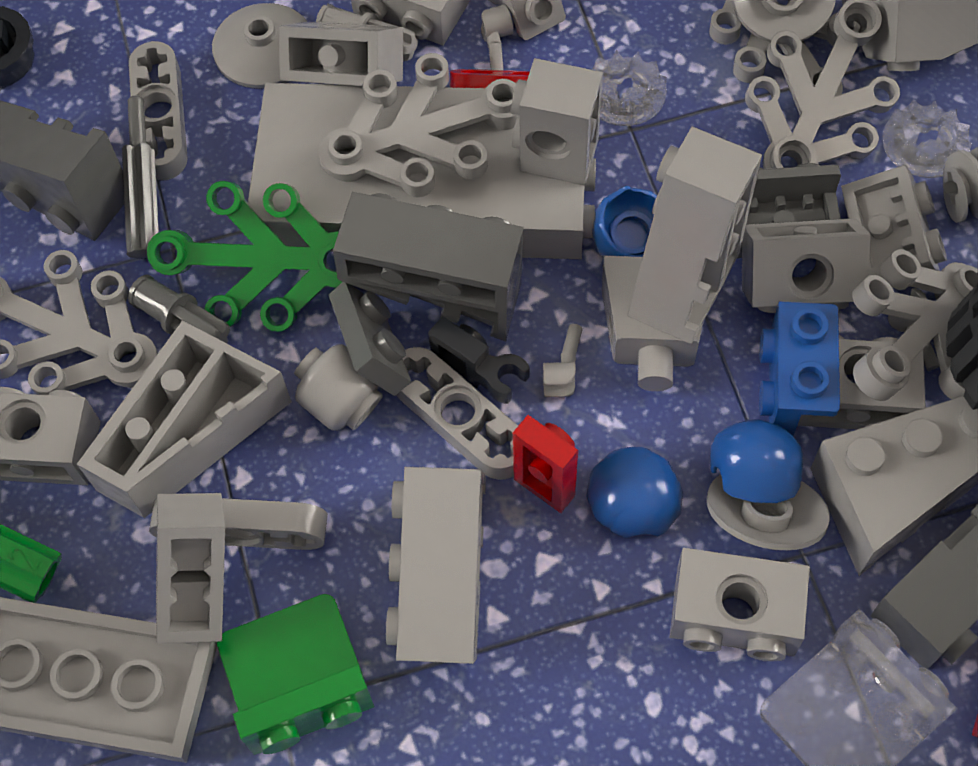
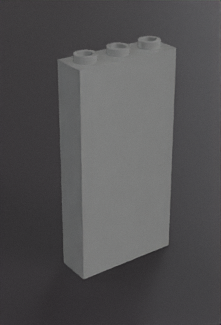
M265 83L248 205L286 246L309 247L285 217H274L265 210L263 205L264 192L269 186L276 183L293 186L299 193L300 203L328 233L340 230L353 191L367 195L375 193L387 194L398 201L425 207L441 205L453 210L455 213L479 218L492 216L505 219L513 225L524 227L522 258L582 259L583 238H593L592 229L595 218V205H584V191H595L596 158H593L586 185L520 172V149L512 147L514 128L497 130L487 125L483 120L435 136L456 145L466 140H476L486 147L488 167L486 172L477 179L462 178L455 169L426 159L434 168L435 186L428 195L423 197L410 196L401 186L367 173L356 181L343 182L333 178L322 168L319 161L318 148L322 139L329 132L338 128L348 127L365 97L364 87L335 84ZM380 86L375 87L372 91L382 93L389 88ZM397 86L398 96L396 101L391 106L383 108L372 132L392 125L413 87ZM444 87L437 91L424 115L481 97L485 88ZM499 98L496 100L499 102H507L511 99ZM400 148L383 153V155L403 164L411 158H424ZM344 149L338 153L349 154L354 149ZM472 155L462 159L467 164H474L480 160ZM415 173L408 179L413 182H420L427 176L422 173ZM282 189L274 194L272 200L274 207L281 212L289 208L291 197L287 191Z

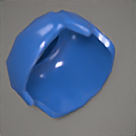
M623 186L606 198H603L595 211L592 237L596 248L603 258L604 256L643 257L654 217L652 210L657 198L656 194L649 190Z
M760 419L745 420L725 427L716 435L710 449V469L712 473H717V468L719 469L722 476L723 490L732 497L753 503H779L794 498L801 487L803 473L802 447L785 428L778 424Z
M625 447L610 452L592 469L586 497L595 519L604 527L609 528L611 532L627 539L641 534H652L658 537L667 532L681 514L683 490L672 466L665 458L644 447Z

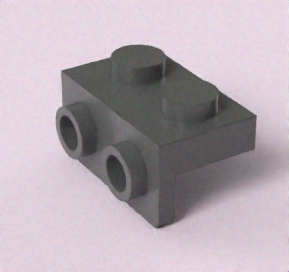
M805 163L791 168L763 169L759 167L746 225L841 219L836 190L841 178L839 166H820L815 163ZM742 245L737 258H742Z

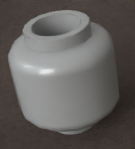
M337 344L324 353L317 347L306 355L294 372L301 379L295 392L296 401L332 431H339L346 426H349L354 431L371 414L383 397L377 391L379 386L355 371L347 346L343 344Z

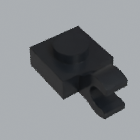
M442 316L428 332L430 351L435 353L476 389L480 384L484 386L490 395L501 403L508 404L512 399V389L499 380L503 375L514 374L525 382L530 377V367L523 358L514 354L489 355V346H487L486 340L478 331L466 324L457 326Z

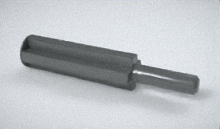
M131 96L127 100L130 145L122 147L126 255L135 259H148V243L159 232L155 150L150 149V144H146L144 99L140 96Z

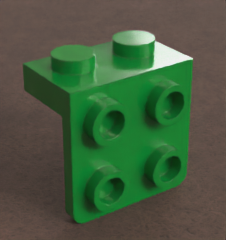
M329 594L315 596L222 633V641H217L222 663L239 711L233 714V718L240 739L253 755L262 752L263 754H273L296 745L301 740V736L324 727L326 729H336L346 726L362 716V712L375 707L337 603Z

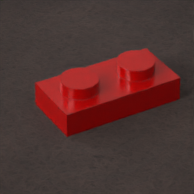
M527 415L512 433L514 480L559 513H562L575 497L578 449L575 448L574 441L563 429L552 423L542 425Z

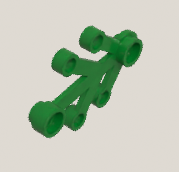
M218 181L212 184L207 191V204L214 213L227 215L254 245L194 242L183 231L164 230L155 234L147 247V258L150 265L157 272L164 275L184 273L192 265L251 267L252 269L226 294L212 297L205 305L204 309L216 316L214 311L216 304L220 301L227 302L232 309V316L226 322L229 327L238 323L242 310L285 269L309 271L284 297L271 298L262 305L260 311L261 321L271 331L279 332L290 328L297 319V313L326 286L336 288L342 283V281L338 280L337 272L331 269L327 263V255L333 250L339 231L328 233L300 203L298 191L293 186L284 183H276L266 189L263 195L264 208L274 217H285L309 247L286 246L244 200V193L240 186L230 181ZM225 187L229 188L234 194V203L228 209H223L217 202L218 192ZM282 189L287 191L291 197L289 208L283 212L278 211L272 201L274 194ZM166 242L172 243L177 250V257L172 263L165 262L160 255L161 247ZM276 303L282 304L288 311V319L284 324H277L270 317V309Z

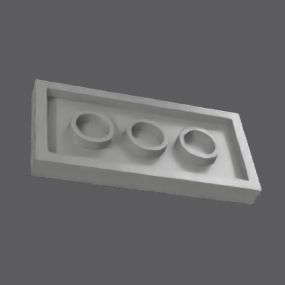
M0 597V731L187 763L217 641L157 643L156 623Z

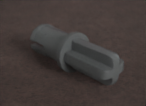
M149 274L139 277L132 284L128 294V302L136 309H141L161 322V327L166 333L172 335L183 320L209 335L228 343L227 336L230 332L228 323L198 306L196 298L186 292L178 294Z

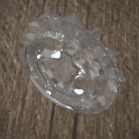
M617 50L611 59L604 60L597 57L592 70L603 72L601 120L613 125L632 126L650 120L661 110L666 99L667 77L660 74L657 61L649 63L643 61L639 51L633 57H622ZM627 77L632 78L633 87H629L626 93L622 94L621 99H618L617 84L620 85Z
M913 100L905 109L894 110L883 131V146L890 160L897 167L907 164L912 175L924 178L942 177L945 163L950 154L959 150L970 151L972 146L968 137L970 125L960 123L957 118V109L946 112L938 108L936 100L928 106H921ZM930 130L939 132L936 140L930 139L925 143L921 142L918 146H915L920 132L924 134Z

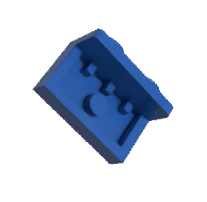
M778 301L771 329L762 328L759 359L760 363H769V381H761L759 415L769 416V422L782 426L794 437L801 415L834 417L840 409L838 307L834 304Z

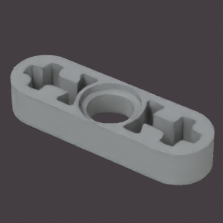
M151 41L141 44L130 55L131 96H140L144 99L145 111L156 102H167L172 105L170 111L160 118L145 116L146 144H150V149L155 150V157L158 154V144L155 137H163L168 148L164 151L163 158L155 159L156 180L162 181L178 176L186 167L188 156L181 71L173 49L163 42ZM159 64L158 77L160 83H152L149 75L152 71V65Z
M421 347L406 349V356L403 357V361L407 371L412 370L419 374L426 369L428 383L437 393L431 402L430 390L420 381L414 380L396 396L477 469H481L487 477L497 480L513 477L512 433L518 425L435 353ZM453 401H465L472 405L475 414L469 422L462 425L450 424L441 415L444 407ZM486 421H489L486 423V434L493 442L500 446L507 441L511 442V457L507 458L503 454H498L493 459L490 457V444L480 434Z
M222 498L225 520V546L312 550L324 545L328 514L318 506L298 502ZM157 499L154 500L149 527L150 534L157 537Z

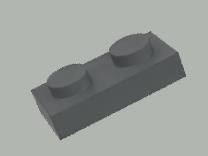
M342 282L328 295L354 369L358 374L393 396H396L411 383V379L403 361V357L406 356L405 349L393 334L388 322L391 313L383 300L375 293L367 291L364 294L353 285Z

